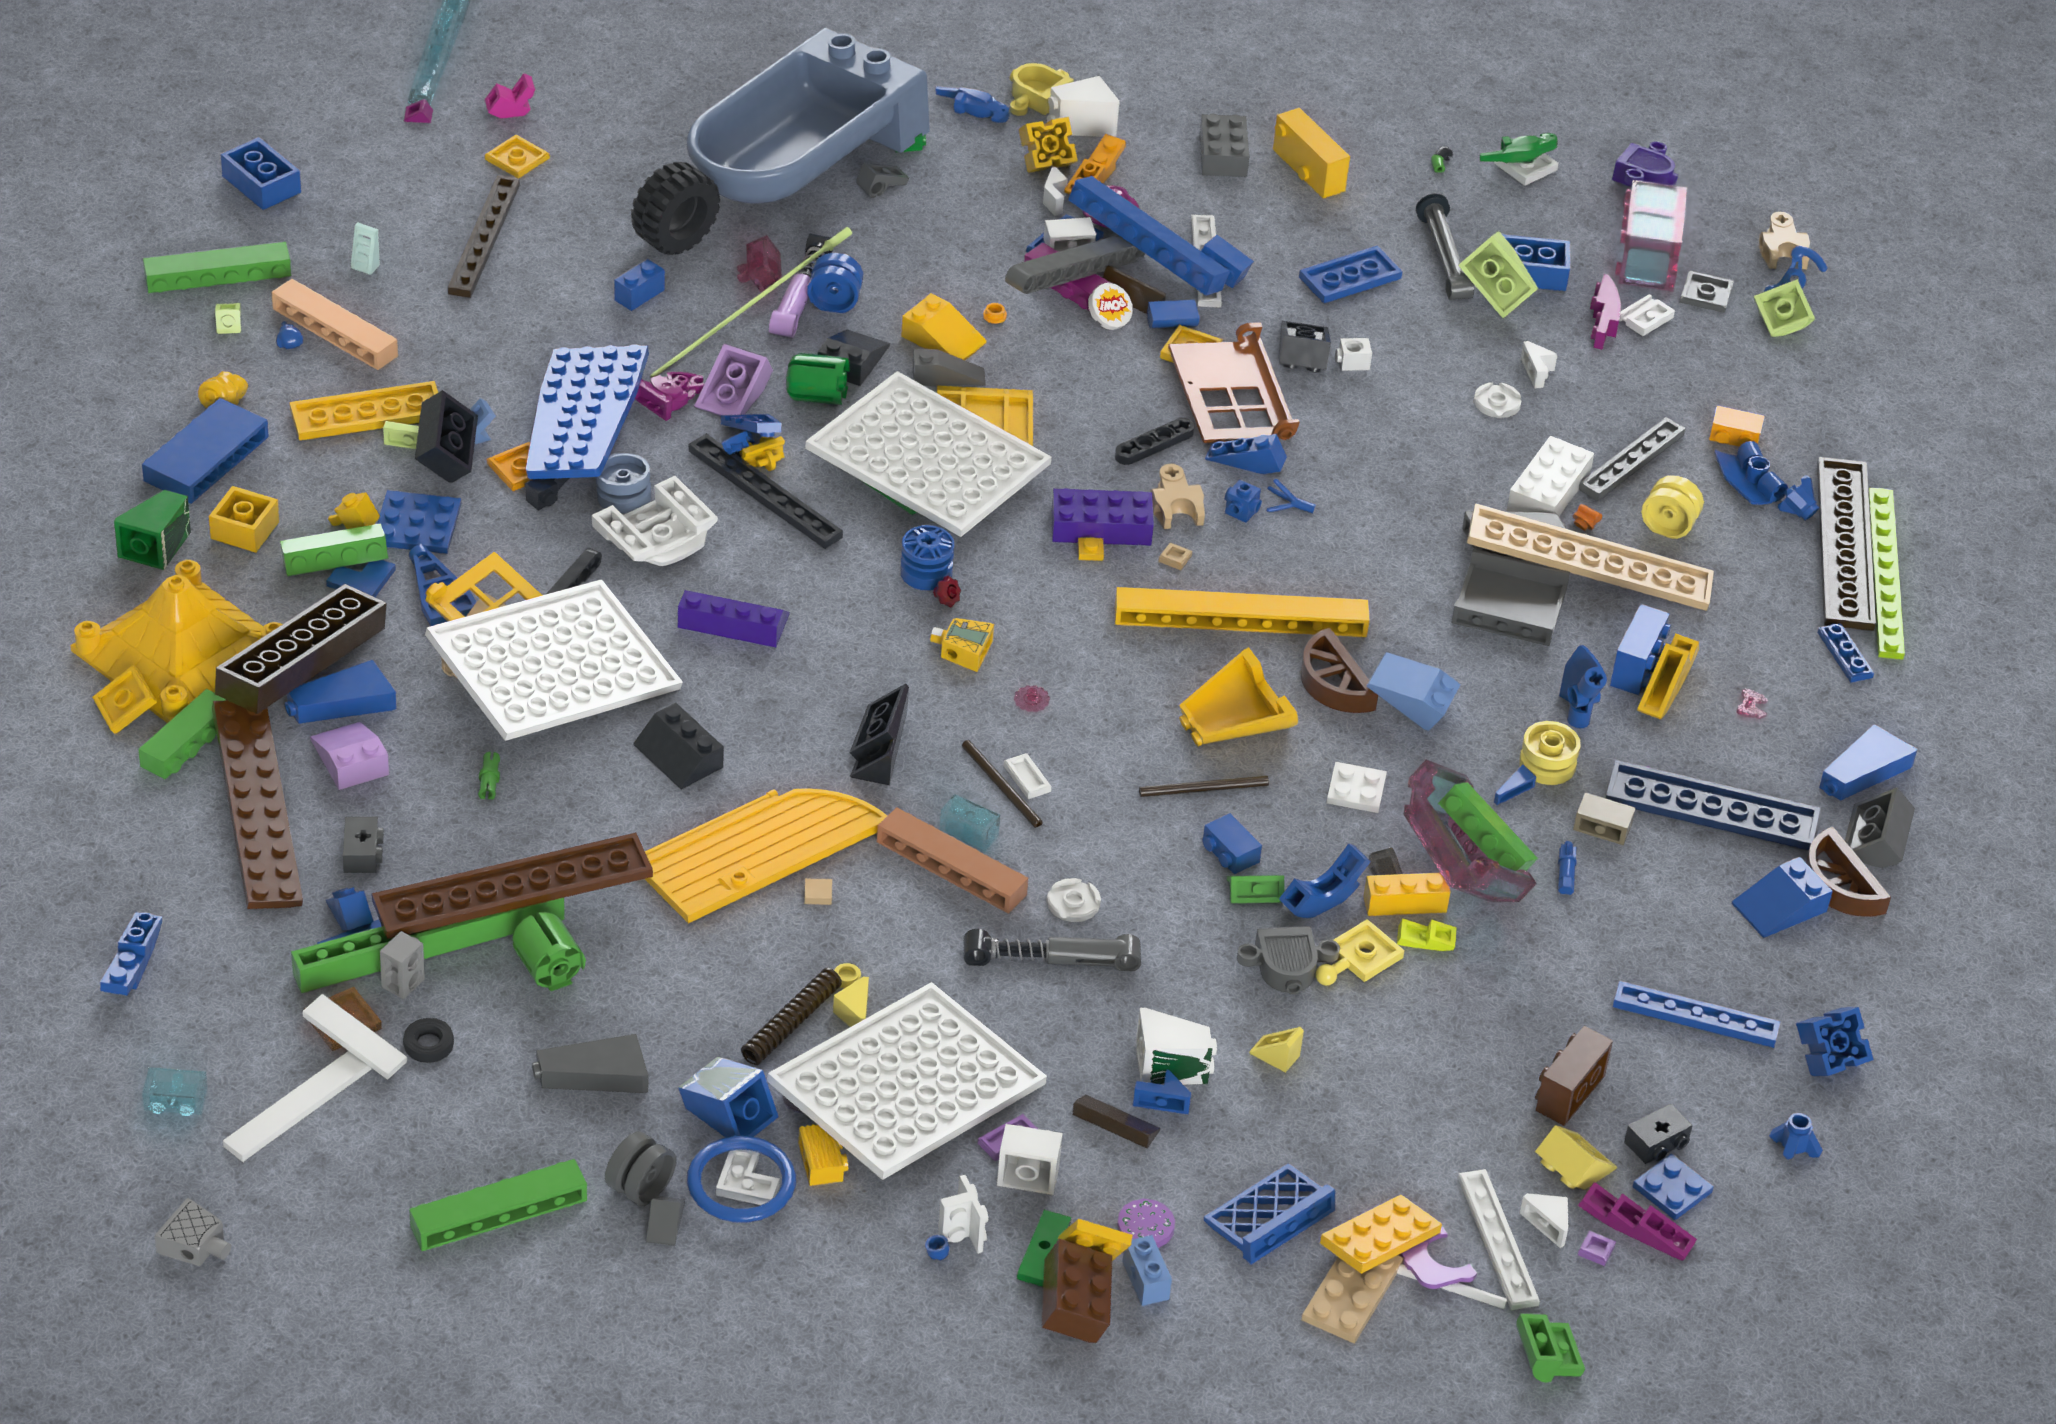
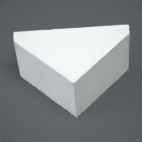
M1538 1194L1524 1195L1520 1214L1558 1247L1562 1248L1565 1245L1568 1232V1197Z

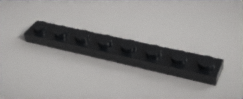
M707 433L689 443L688 451L822 548L826 549L843 538L842 529L735 453L729 455L724 450L723 445Z

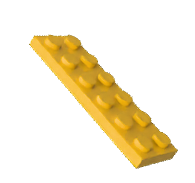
M435 381L300 400L289 402L290 412L299 441L381 429L386 421L402 424L419 423L422 402L437 394L438 390Z

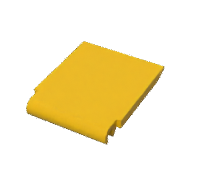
M937 386V393L1033 446V390Z

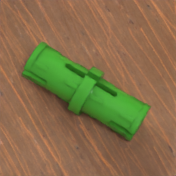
M491 751L486 752L483 756V768L479 772L481 783L478 796L480 799H485L486 791L489 792L488 799H494L496 796V783L500 779V772L498 771L500 755L496 752L493 753V760H490Z

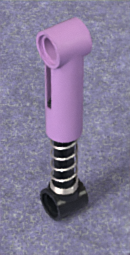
M810 233L806 242V256L803 262L820 250L825 241L832 237ZM829 250L822 253L792 277L778 309L774 310L771 315L769 333L790 338L794 337L797 331L798 320L809 299L807 291L813 265L818 258L832 253V251Z

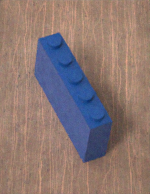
M219 398L142 463L143 481L161 490L188 496V503L192 504L269 437L268 420Z

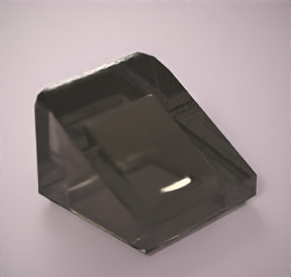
M1392 847L1370 853L1369 860L1371 862L1367 867L1373 875L1403 874Z

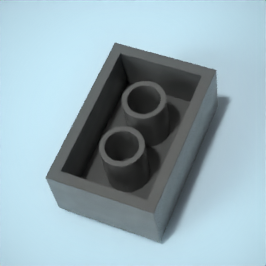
M1202 114L1199 133L1202 175L1247 177L1250 156L1246 116L1236 114Z

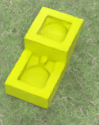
M1402 918L1398 926L1397 945L1437 951H1451L1455 948L1457 927L1432 919L1429 925L1425 926Z

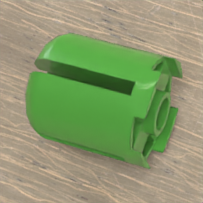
M548 912L537 913L535 916L536 920L532 915L523 919L514 930L512 938L513 948L537 986L548 987L550 991H554L571 985L573 983L571 979L578 973L580 968L585 969L586 959L561 919Z

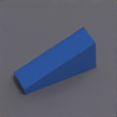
M1522 765L1496 791L1494 803L1496 805L1501 804L1535 787L1536 776Z

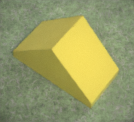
M869 977L860 978L834 995L833 1013L849 1027L866 1019Z
M1301 1027L1263 1035L1249 1053L1286 1073L1300 1056L1304 1031Z

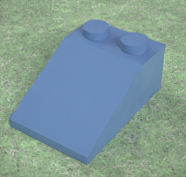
M1386 652L1369 680L1367 687L1424 730L1429 731L1445 715L1461 684L1441 669Z

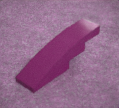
M1596 1182L1590 1186L1578 1204L1580 1208L1609 1227L1682 1261L1697 1241L1695 1237L1650 1205L1647 1210H1644L1623 1193L1617 1199Z

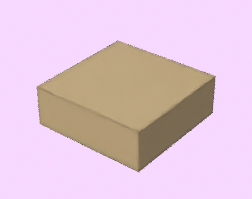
M1169 543L1159 556V562L1182 570L1192 557V551Z
M805 878L804 904L832 905V879Z

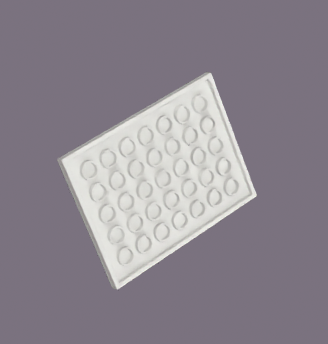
M898 371L806 440L805 449L960 537L1051 464V456Z
M602 580L427 627L425 636L505 741L680 690L683 683Z
M931 982L769 1072L767 1082L883 1180L1042 1087L1046 1083L1047 1076Z

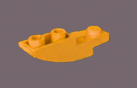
M1105 133L1090 158L1083 160L1064 189V193L1071 194L1074 183L1078 179L1093 176L1104 183L1116 169V161L1125 149L1126 141Z

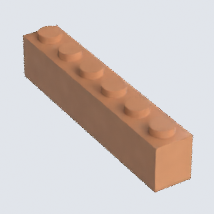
M896 807L878 824L877 843L1008 914L1027 896L1028 877L979 852L977 849L964 844L955 837L949 836L934 826L923 822L910 813Z

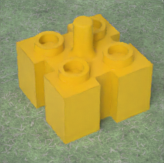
M1069 117L1052 119L1045 124L1043 121L1028 123L1018 129L1022 147L1028 146L1029 153L1024 155L1028 173L1046 170L1051 166L1056 168L1071 166L1078 161L1075 145L1068 142V137L1072 135Z

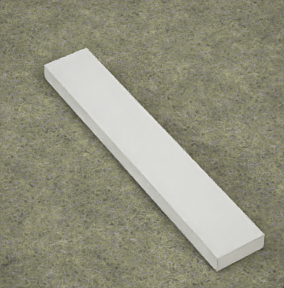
M1191 215L1193 246L1201 251L1204 245L1216 235L1215 219L1213 215ZM1197 290L1198 306L1221 307V291L1206 296Z
M347 1051L224 1139L223 1147L244 1162L372 1068L350 1051Z
M1486 1169L1459 1173V1183L1506 1299H1508L1510 1309L1517 1310L1539 1306L1540 1300Z

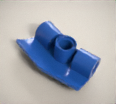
M1748 441L1743 443L1739 447L1737 455H1730L1715 450L1714 454L1723 477L1749 503L1764 505L1777 502L1785 497L1784 493L1788 485L1774 472H1769L1770 462L1763 457L1756 442Z
M1579 645L1566 662L1559 693L1560 697L1570 703L1567 717L1568 723L1579 729L1585 728L1590 724L1593 704L1600 702V691L1607 682L1602 666L1584 645Z

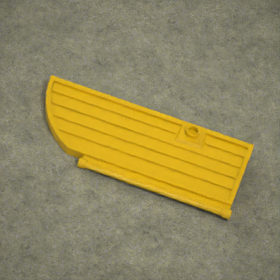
M808 788L793 789L779 796L777 791L773 789L767 792L766 795L646 850L645 853L653 868V877L646 878L645 880L689 924L877 833L878 824L887 815L861 799L835 791Z

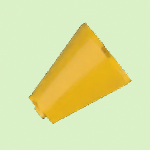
M1249 647L1244 649L1179 705L1183 714L1179 717L1180 722L1186 731L1189 729L1192 731L1191 737L1197 747L1203 744L1292 728L1298 724L1297 711L1285 695L1278 698L1264 678L1260 661Z

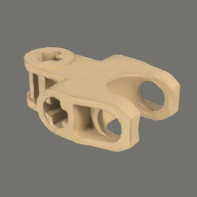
M1785 212L1773 213L1770 218V228L1767 232H1761L1759 236L1761 256L1766 261L1769 269L1777 268L1779 257L1792 258L1791 251L1796 246L1800 245L1809 248L1810 245L1808 234L1796 232L1792 216ZM1807 256L1802 257V269H1807L1809 262Z
M1166 464L1162 466L1159 473L1161 480L1158 488L1151 489L1150 492H1152L1153 513L1163 529L1171 528L1172 515L1176 513L1188 514L1192 517L1196 526L1204 525V494L1199 484L1188 485L1184 470L1179 465Z

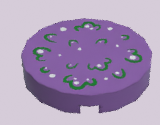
M1139 1199L1131 1201L1119 1212L1117 1226L1118 1231L1132 1234V1239L1153 1235L1159 1248L1168 1243L1172 1238L1175 1219L1172 1211L1164 1204L1156 1200Z

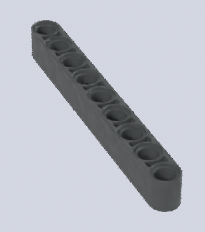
M1116 235L1015 264L1007 271L1005 282L1020 292L1029 294L1104 272L1108 265L1117 268L1138 261L1136 259L1140 256L1144 257L1145 253L1121 236Z

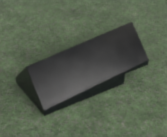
M907 684L868 704L849 752L856 759L850 775L851 778L890 786L907 716L909 686Z

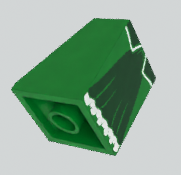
M163 490L116 517L114 528L117 557L164 570L191 533L188 496Z

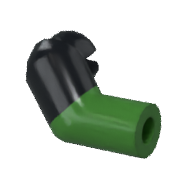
M1440 147L1431 157L1434 172L1445 171L1443 160L1449 161V156L1453 157V151L1449 147Z

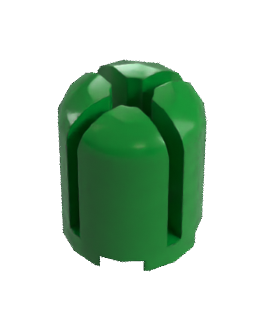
M806 353L794 355L789 361L786 372V390L789 397L795 401L842 405V398L846 399L848 386H846L847 372L845 371L850 370L849 359Z

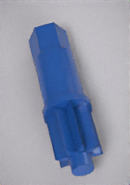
M1571 841L1561 844L1558 859V891L1560 894L1567 895L1574 893L1575 866L1577 864V847H1574Z

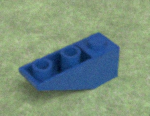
M1277 434L1246 439L1239 438L1226 442H1215L1211 444L1205 460L1259 474L1281 472L1287 456Z

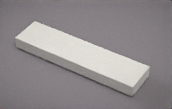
M323 994L303 1010V1017L387 1080L407 1062V1056Z

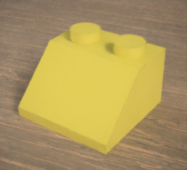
M1557 1125L1553 1127L1535 1151L1543 1158L1540 1162L1550 1171H1558L1562 1175L1560 1180L1571 1189L1578 1187L1585 1190L1594 1182L1599 1181L1617 1169L1616 1165L1579 1133Z

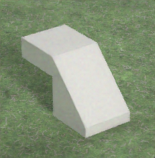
M1056 167L1051 168L1044 186L1043 204L1054 216L1063 214L1064 196H1066L1064 189L1067 186L1068 180Z

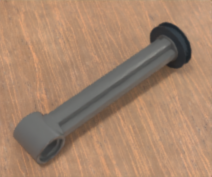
M1429 194L1418 201L1415 207L1416 214L1421 222L1428 223L1447 277L1446 293L1448 299H1472L1474 296V284L1458 266L1461 261L1446 220L1450 212L1448 200L1441 194Z

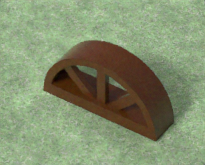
M1327 628L1315 634L1307 642L1303 653L1301 680L1306 691L1319 703L1338 711L1348 713L1376 711L1378 695L1367 687L1369 679L1333 631ZM1314 658L1326 661L1331 664V667L1314 671L1311 661ZM1336 674L1342 679L1339 687L1323 680V678Z
M1830 827L1818 834L1811 843L1806 863L1832 890L1829 907L1845 914L1861 917H1874L1886 914L1891 896L1835 828ZM1822 852H1825L1833 863L1816 858ZM1820 869L1842 876L1828 880ZM1848 883L1851 884L1849 891L1839 887Z

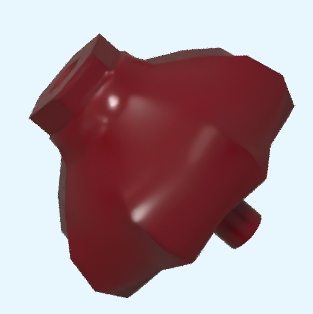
M947 575L937 583L933 593L934 597L938 598L940 604L951 608L960 601L961 589L958 585V580L952 579Z

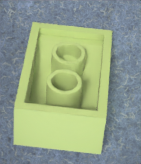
M1499 231L1458 265L1502 318L1506 317L1538 289L1514 248Z

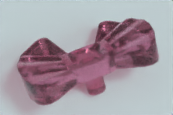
M1743 689L1741 694L1744 699L1743 703L1737 708V714L1750 718L1756 716L1757 719L1766 717L1767 713L1755 707V704H1765L1768 700L1762 694L1753 690Z

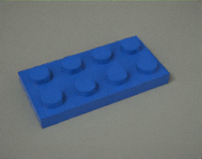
M1377 245L1301 269L1299 278L1323 303H1327L1402 278L1403 271Z

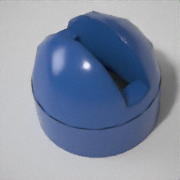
M931 1236L925 1243L927 1254L931 1259L943 1260L948 1256L950 1247L945 1236Z

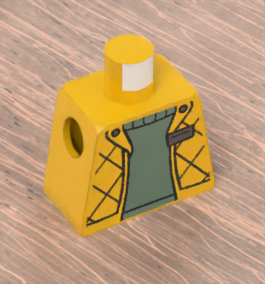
M955 618L952 620L948 630L934 627L930 642L942 645L941 658L978 672L993 642L994 624Z

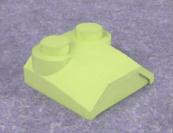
M1798 279L1754 296L1758 312L1771 337L1791 334L1807 327L1815 320Z

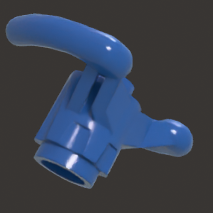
M1796 246L1791 251L1792 264L1779 283L1767 286L1764 292L1791 282L1790 278H1795V276L1799 277V284L1803 290L1807 284L1806 276L1802 272V257L1804 256L1810 258L1821 272L1827 270V265L1817 252L1808 247Z

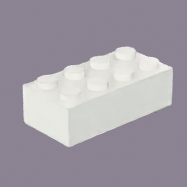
M1550 436L1510 489L1507 510L1510 512L1556 513L1559 517L1579 490L1580 482L1590 475L1594 453Z

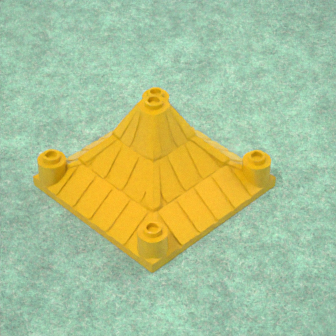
M183 560L175 566V575L162 582L147 601L123 614L115 621L110 622L101 629L97 623L92 621L79 623L74 629L75 643L70 646L74 654L110 681L116 679L132 665L138 668L157 701L149 710L168 723L204 690L208 689L215 693L216 667L283 624L270 622L262 626L254 621L253 618L240 611L238 607L225 600L224 597L202 582L201 568L198 562Z

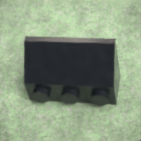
M676 702L654 713L634 742V746L681 790L723 768L724 746Z

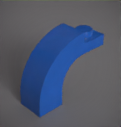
M1348 844L1333 865L1323 875L1311 881H1302L1294 878L1279 900L1295 916L1314 918L1343 903L1360 885L1357 879L1371 861L1354 845Z

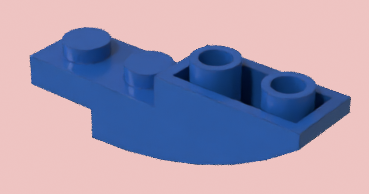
M135 912L118 941L116 956L100 981V991L128 996L131 989H137L155 948L162 924V916L146 912Z

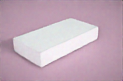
M1027 753L1004 760L1003 766L1027 799L1051 792V785Z

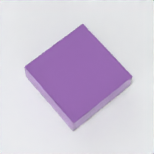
M1589 1231L1579 1249L1578 1255L1605 1266L1615 1247L1616 1241Z

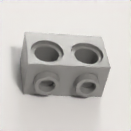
M401 931L380 950L382 988L405 999L425 980L423 943L417 938Z

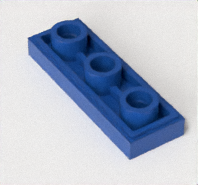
M1832 624L1818 628L1817 633L1850 683L1873 678V670L1843 625Z

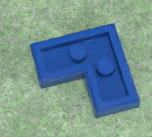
M377 560L368 562L362 572L346 567L335 568L326 580V585L337 590L346 584L376 597L395 572L396 566L394 563Z

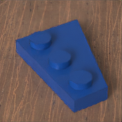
M770 414L721 415V425L760 434L761 437H774L775 432H781V422Z

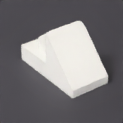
M1526 341L1523 342L1521 360L1534 388H1544L1545 379L1548 378V371H1555L1557 354Z

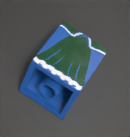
M716 1057L678 1087L685 1108L725 1138L732 1136L754 1137L779 1117L763 1070L721 1057Z

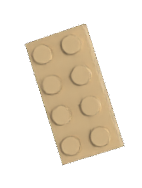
M1397 1255L1361 1274L1337 1257L1303 1312L1302 1321L1355 1344L1395 1278L1400 1265L1403 1264L1404 1258Z

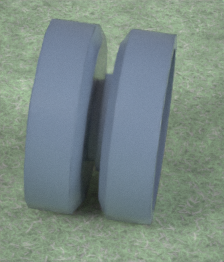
M630 453L610 455L601 475L596 477L597 498L601 507L605 509L613 505L620 513H629L648 504L651 501L650 465L646 459Z

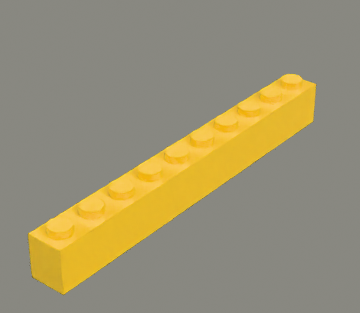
M1128 587L1116 588L1115 625L1311 635L1330 628L1336 636L1367 637L1370 621L1368 600Z

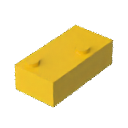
M1296 108L1278 114L1273 150L1298 174L1301 180L1310 185L1323 199L1346 191L1350 155L1302 109Z

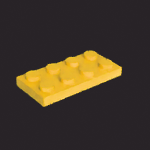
M1399 1195L1321 1234L1320 1244L1362 1274L1436 1236L1441 1232L1442 1223L1416 1206L1409 1199Z

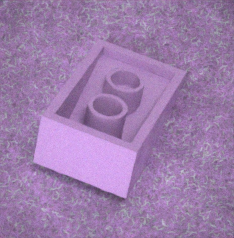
M724 344L695 403V407L719 416L745 414L764 391L773 372L768 359Z
M361 722L310 736V740L339 790L389 775L387 751L379 737Z

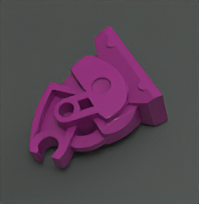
M667 372V376L662 377L658 375L652 377L649 382L641 379L635 400L667 421L671 418L672 411L679 410L688 403V400L694 398L695 394L701 393L704 387L703 376L687 372Z

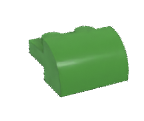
M1545 1314L1519 1315L1516 1327L1531 1370L1537 1380L1545 1383L1551 1382L1554 1376H1582L1585 1367L1569 1323L1549 1322Z

